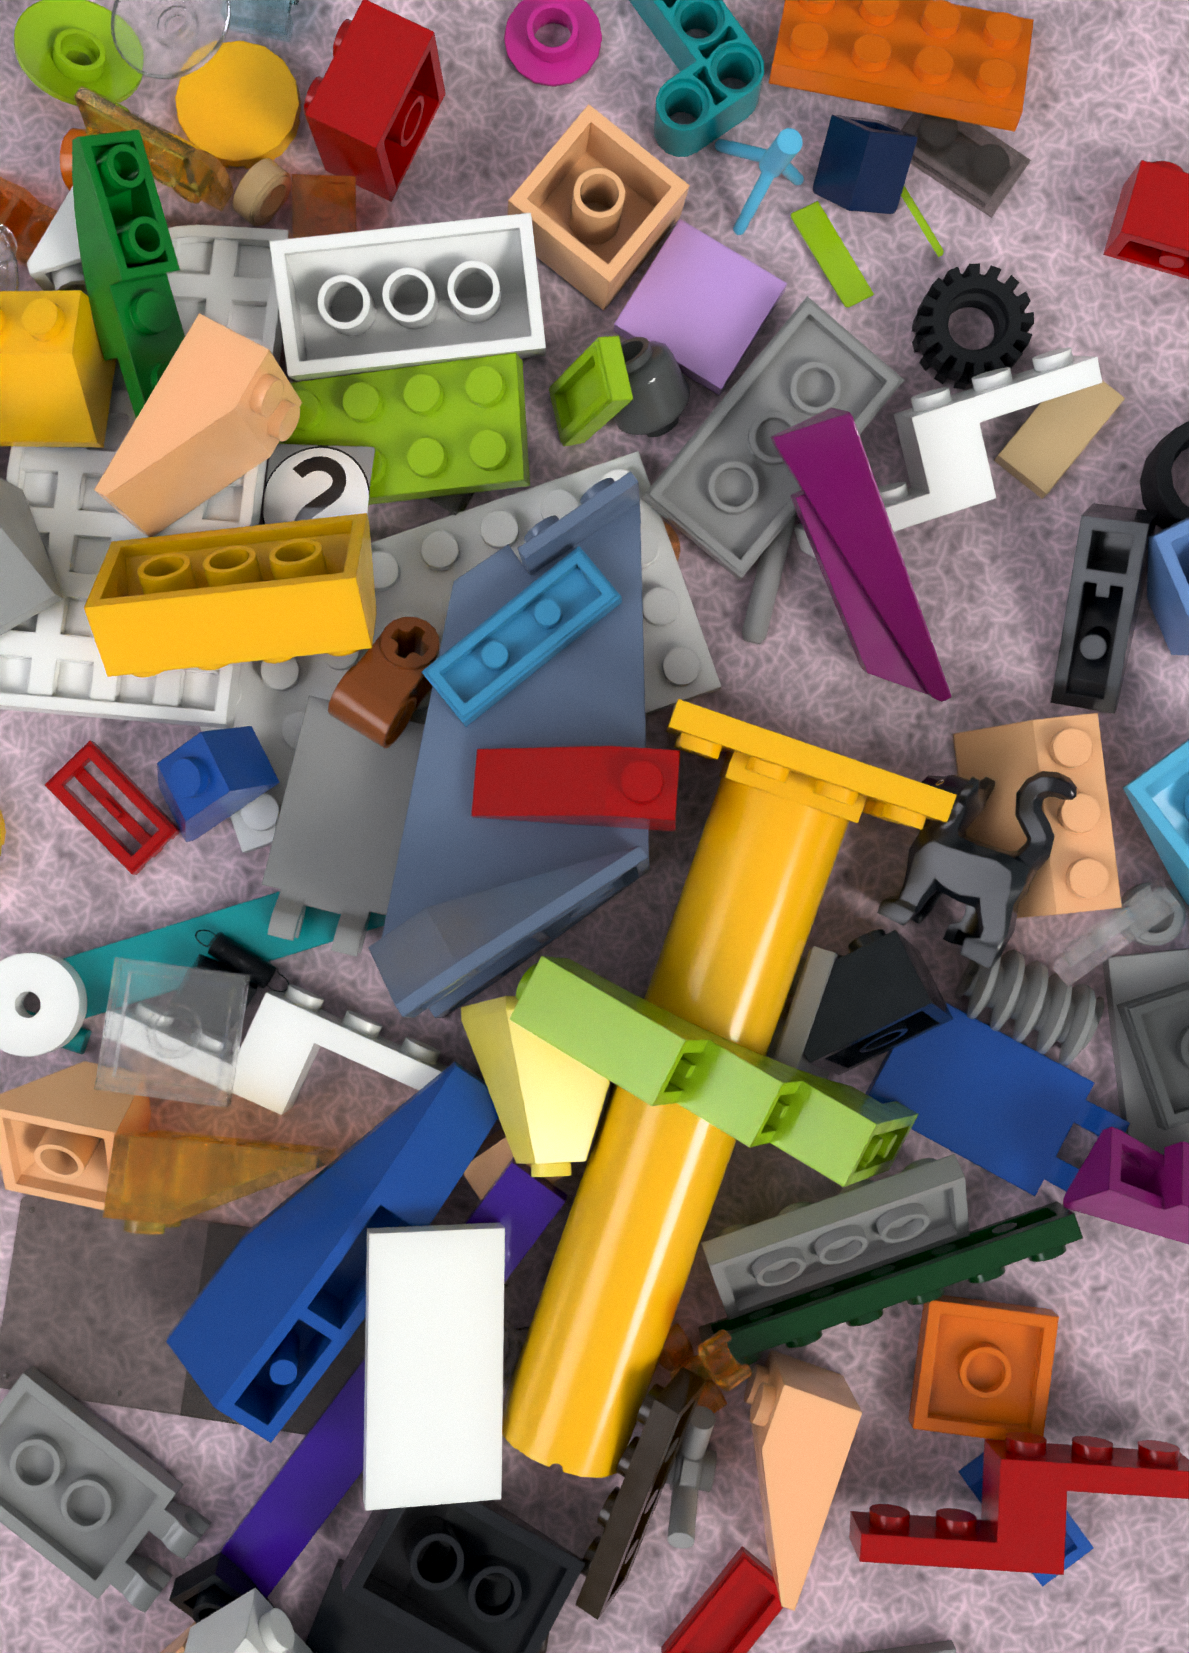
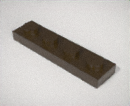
M685 1367L680 1369L665 1388L656 1383L644 1399L636 1419L644 1425L640 1437L635 1436L620 1459L616 1472L624 1477L621 1488L615 1487L605 1501L597 1519V1523L605 1528L602 1537L597 1536L593 1540L583 1557L585 1565L580 1574L586 1578L575 1605L597 1620L627 1581L706 1383L705 1379Z

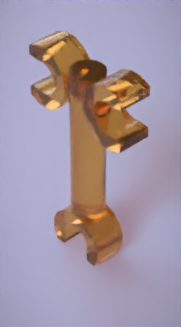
M676 1323L670 1327L658 1361L670 1372L671 1380L682 1367L705 1379L706 1383L696 1407H707L713 1413L727 1405L719 1387L728 1392L752 1374L748 1364L741 1365L732 1356L727 1345L732 1338L723 1329L699 1344V1354L694 1355L689 1338L681 1326Z

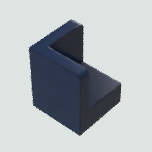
M832 114L813 183L814 194L848 211L882 214L895 213L918 137L879 120Z

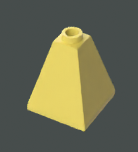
M503 996L461 1007V1021L516 1164H531V1177L571 1176V1162L587 1160L610 1080L511 1021L510 1017L519 1001L516 996Z

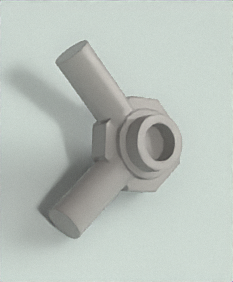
M697 1406L695 1408L666 1481V1484H670V1490H672L667 1541L673 1547L680 1549L690 1548L694 1545L698 1490L710 1492L715 1476L717 1453L716 1451L708 1450L707 1447L716 1418L714 1413L704 1406Z

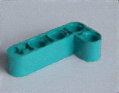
M629 0L680 71L660 88L656 97L654 137L659 147L670 155L688 157L712 143L755 111L764 76V60L757 47L723 0ZM691 29H701L710 36L693 38L685 32ZM726 78H736L743 81L747 86L741 89H731L720 81ZM677 112H685L692 115L696 121L680 125L673 122L669 116Z

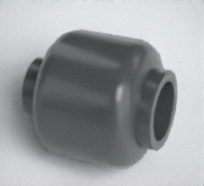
M644 337L625 340L621 342L633 400L616 414L613 419L622 432L631 435L646 434L648 437L664 435L678 424L679 416L688 405L690 388L673 353L666 344L648 341Z

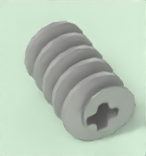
M1015 949L1005 952L990 969L970 959L955 993L956 999L961 998L963 995L969 997L966 1014L972 1020L986 1006L991 1008L990 1029L998 1031L1009 1018L1015 1020L1012 1037L1013 1040L1019 1043L1033 1029L1038 1031L1036 1051L1041 1054L1046 1053L1056 1041L1062 1043L1059 1062L1065 1066L1071 1064L1091 1041L1104 1009V998L1100 996L1096 998L1095 991L1090 986L1079 984L1072 988L1071 979L1061 972L1054 973L1049 977L1048 968L1039 961L1030 962L1025 966L1024 956Z

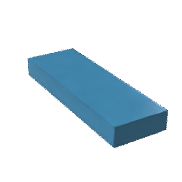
M578 546L425 668L422 673L464 726L467 727L621 604L622 597L581 547Z

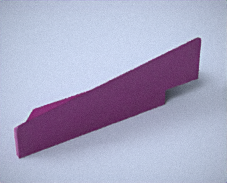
M829 408L771 436L776 450L801 488L800 491L790 495L860 667L868 674L922 692L941 702L950 699L952 696L851 413L845 410Z
M1109 1127L1102 1130L1063 1198V1207L1189 1244V1143L1181 1141L1164 1147V1155L1117 1128Z

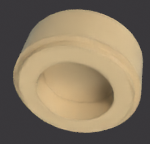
M270 158L260 160L248 170L240 181L233 198L234 211L253 226L267 224L289 197L292 185L290 174Z

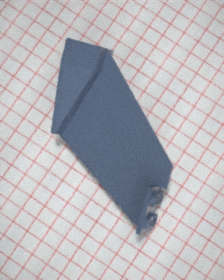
M631 471L616 482L613 478H606L593 485L581 497V505L560 520L556 515H553L533 526L524 537L526 543L517 548L522 563L508 544L453 582L438 658L578 546L581 547L621 595L622 603L467 727L464 726L432 686L381 939L368 947L394 1005L402 1017L415 1018L428 1008L435 1018L446 1017L513 971L650 871L649 835L647 829L484 819L471 816L477 749L576 746L646 748L641 512L639 483Z

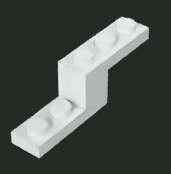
M1071 347L1061 348L1033 357L1034 368L1012 375L1010 367H1005L971 378L973 388L951 395L949 387H943L913 396L911 398L913 408L893 414L911 488H907L906 482H896L878 487L893 531L895 532L996 499L980 422L1103 383L1098 357L1073 356ZM802 523L794 525L795 535L801 551L816 558Z
M292 984L288 985L285 993L276 991L265 993L237 1055L231 1052L234 1042L230 1039L203 1028H198L194 1036L172 1026L176 1017L169 1015V1011L146 1002H140L137 1009L128 1007L114 1010L104 1032V1035L280 1115L293 1108L320 1046L417 1090L422 1089L448 1067L437 1062L441 1052L436 1048L410 1037H405L401 1046L379 1036L382 1028L380 1023L347 1010L344 1019L320 1009L324 1002L321 996Z

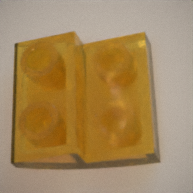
M83 86L79 88L74 97L86 127L85 132L87 136L139 129L153 178L171 187L179 196L191 203L198 204L202 200L212 207L223 211L234 189L226 169L214 155L93 89Z

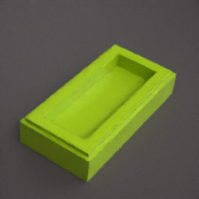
M619 336L598 337L550 386L549 393L560 442L563 446L585 443L633 400Z

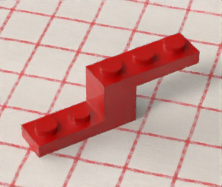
M1008 1432L1006 1433L1005 1440H984L981 1519H977L976 1515L971 1512L955 1508L939 1509L936 1511V1516L910 1515L907 1509L900 1506L875 1504L870 1506L869 1512L850 1511L849 1539L860 1562L1064 1575L1067 1491L1189 1499V1459L1180 1452L1178 1446L1163 1441L1142 1440L1138 1442V1449L1114 1448L1112 1442L1092 1436H1075L1072 1438V1445L1047 1443L1045 1437L1034 1433Z

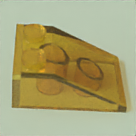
M143 1129L114 1134L103 1218L124 1220L123 1230L126 1232L164 1234L165 1227H180L181 1221L327 1165L336 1159L337 1148L157 1129Z

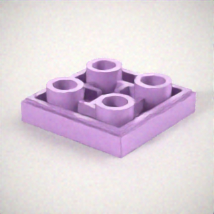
M679 219L614 323V332L627 340L635 337H644L648 341L666 344L673 353L683 374L720 396L784 294L787 283Z

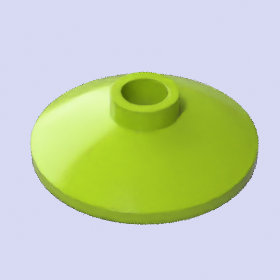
M41 0L28 7L16 23L14 30L16 58L28 78L52 97L80 107L101 108L121 103L129 98L139 87L145 62L140 42L131 28L120 17L105 7L88 0Z

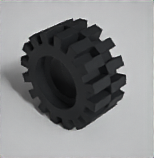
M980 263L969 264L963 274L960 273L959 267H955L946 273L943 281L938 278L931 285L917 310L911 332L916 334L912 341L914 353L921 351L923 357L919 363L925 371L930 367L937 371L934 377L935 380L943 384L947 378L955 381L953 388L964 390L968 384H973L972 377L995 369L1012 368L1022 356V352L1029 345L1032 334L1027 332L1034 324V312L1025 313L1024 310L1031 300L1027 292L1019 296L1014 294L1013 291L1019 284V281L1012 275L1004 284L997 280L1001 272L1000 268L991 265L987 273L983 275L980 274ZM973 307L985 312L991 319L994 327L992 343L978 350H970L958 345L951 337L948 328L949 317L956 310Z

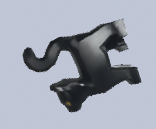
M1042 771L1026 779L1016 793L1015 816L1027 837L1026 843L1018 851H1008L991 846L966 835V829L985 808L995 786L994 780L988 777L980 781L973 776L969 780L956 775H928L921 783L957 795L947 823L926 818L923 829L920 830L909 848L907 870L900 895L884 899L877 913L904 926L910 920L920 924L932 912L942 894L966 904V910L961 922L949 924L943 940L962 946L961 955L989 969L992 968L1001 957L1015 931L1019 902L1028 893L1030 884L1037 871L1051 854L1055 836L1047 817L1041 809L1042 802L1047 797L1073 800L1077 796V787L1071 778L1059 772Z

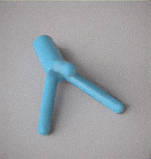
M783 129L768 149L724 139H718L715 142L716 150L721 153L759 162L761 174L733 227L736 235L744 234L774 178L782 174L794 185H801L803 183V175L791 163L801 150L803 144L800 133L795 129Z

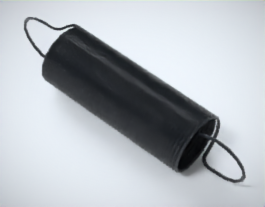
M199 930V931L196 932L195 938L197 939V933L200 932V931H208V932H211V931H209V930ZM219 932L217 935L214 934L215 937L209 945L202 944L205 947L210 946L208 950L210 956H213L245 978L253 981L262 989L268 986L276 970L280 976L285 978L278 972L277 967L222 932ZM269 987L271 990L276 991V992H285V991H287V989L284 990V991H277V990H274V989H272L271 987Z

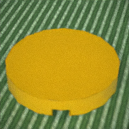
M241 40L216 44L195 56L181 75L175 96L178 122L195 151L214 165L227 168L229 166H244L245 169H249L262 159L270 158L274 160L282 155L296 137L301 112L299 88L284 60L265 46Z

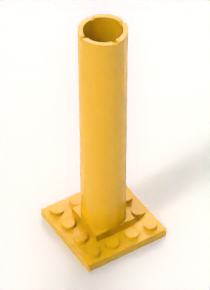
M678 699L665 731L677 735L674 748L709 760H718L721 751L727 754L719 774L721 780L644 1000L724 1039L766 1056L849 821L858 823L861 814L865 813L888 822L922 830L926 818L947 823L957 795ZM614 1084L503 1402L502 1435L511 1446L530 1459L547 1467L555 1463L561 1465L564 1473L594 1478H604L617 1473L616 1470L620 1459L633 1435L639 1409L646 1398L736 1143L735 1138L677 1103L650 1106Z

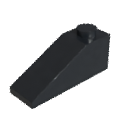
M1093 503L1081 515L1051 703L1115 714L1148 571V537L1154 535L1158 511Z

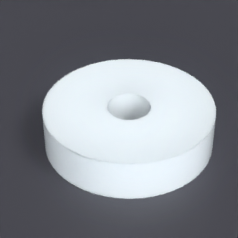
M43 952L21 953L1 960L0 1049L15 1056L32 1057L53 1052L69 1043L79 1032L87 1012V993L78 972L62 958ZM30 992L36 994L40 1000V1010L35 1016L30 1015L24 1008V999Z

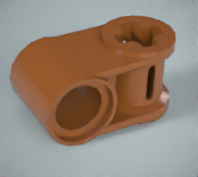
M402 617L389 623L373 643L372 648L365 653L356 665L345 673L336 686L328 705L329 715L383 748H389L394 744L407 727L413 713L432 690V685L423 675L422 671L432 664L439 654V636L436 629L426 620L418 617Z

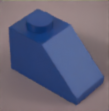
M252 726L202 731L157 763L159 789L185 842L199 838L280 783Z

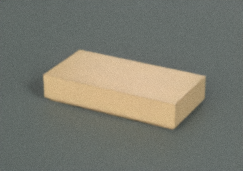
M1102 380L1103 383L1041 402L994 461L1043 499L1125 398Z

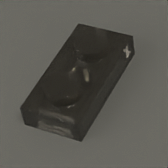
M913 112L901 129L918 137L910 164L991 218L1031 161L978 124Z

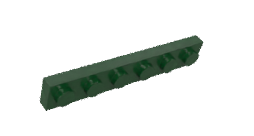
M1056 1201L969 1232L970 1236L731 1320H728L726 1317L700 1326L698 1329L710 1368L713 1369L724 1365L728 1370L740 1369L758 1361L762 1356L761 1352L784 1343L788 1348L809 1345L822 1337V1330L846 1322L848 1326L852 1327L869 1324L884 1314V1308L904 1301H907L910 1305H920L934 1301L945 1293L944 1287L966 1279L970 1283L991 1281L1005 1273L1004 1266L1028 1258L1032 1262H1041L1056 1258L1066 1252V1244L1083 1239L1075 1213L1064 1208L1061 1203Z

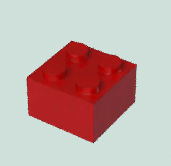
M362 0L353 20L346 19L339 27L333 44L334 57L324 77L318 76L311 83L304 102V113L325 171L392 202L446 92L434 31L368 0Z

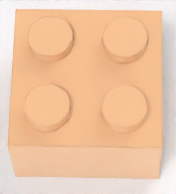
M588 104L508 200L507 215L531 213L536 257L604 311L680 219L690 185Z

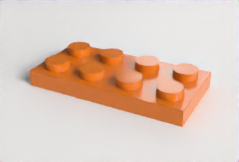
M785 0L769 84L1015 132L1023 112L1034 20L1014 16L1006 12H992L956 5L944 0Z

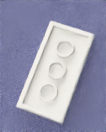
M501 1223L367 1228L363 1503L365 1511L501 1499L505 1227Z

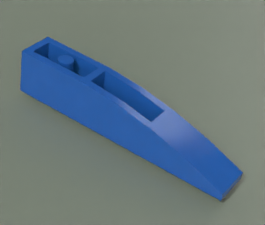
M455 1061L242 1236L169 1333L166 1340L167 1344L215 1409L271 1443L366 1317L367 1228L430 1226L499 1118L485 1081Z

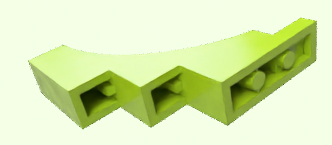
M541 956L538 963L533 964L524 973L516 990V998L519 1001L510 1017L511 1021L650 1106L677 1103L749 1148L771 1143L842 1187L889 1171L918 1116V1113L897 1101L882 1104L850 1085L831 1081L796 1069L724 1039L642 999L569 958Z

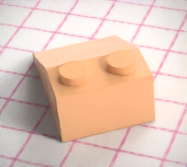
M199 313L94 490L140 532L153 537L245 475L248 471L270 458L279 441H286L294 432L300 418L302 401L269 349Z
M770 1349L765 1367L755 1364L751 1370L745 1388L744 1402L751 1404L750 1422L752 1425L768 1557L781 1606L795 1611L862 1411L843 1375Z

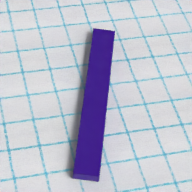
M513 1157L464 1222V1224L501 1223L505 1227L504 1283L564 1205L567 1194L544 1177H531V1168L526 1164H516ZM365 1356L218 1551V1553L221 1552L236 1564L256 1584L265 1598L269 1596L363 1471Z

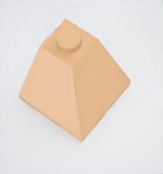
M83 1061L1 1093L0 1167L5 1190L127 1215L133 1203L151 1117L147 1074L132 1071L121 1066L111 1067Z

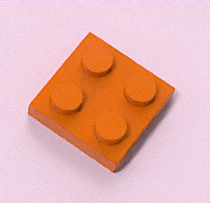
M942 1295L934 1301L923 1304L908 1417L912 1428L993 1440H1005L1006 1433L1028 1432L1044 1436L1059 1316L1052 1309Z

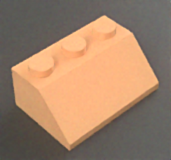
M1098 713L1035 719L952 734L957 776L969 780L973 776L980 781L988 777L995 781L994 789L987 800L985 808L966 829L967 836L982 843L1008 851H1018L1026 843L1027 837L1015 816L1016 793L1026 779L1042 771L1059 772L1071 778L1077 787V796L1073 800L1047 797L1042 802L1041 809L1047 817L1055 837L1050 857L1037 871L1030 884L1028 893L1019 902L1017 918L1122 908Z

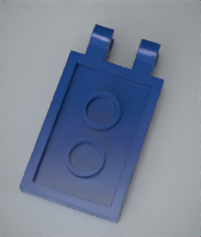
M948 1003L946 1005L953 1020L887 1052L866 1095L882 1104L897 1101L918 1113L911 1128L912 1130L1033 1196H1036L1044 1180L1067 1192L1080 1170L1056 1157L1073 1123L1097 1136L1101 1134L1102 1130L1109 1127L1126 1132L1130 1124L1126 1120L1086 1100L1094 1085V1082L1028 1046L1013 1040V1038L1002 1032L990 1029L989 1025L976 1018L973 1020L968 1018L966 1013Z

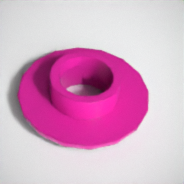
M523 0L518 3L507 20L504 41L508 58L518 73L535 84L556 87L571 84L589 72L599 56L602 33L598 17L584 0ZM555 23L568 28L571 36L561 46L548 47L538 42L535 37L536 32L547 24Z

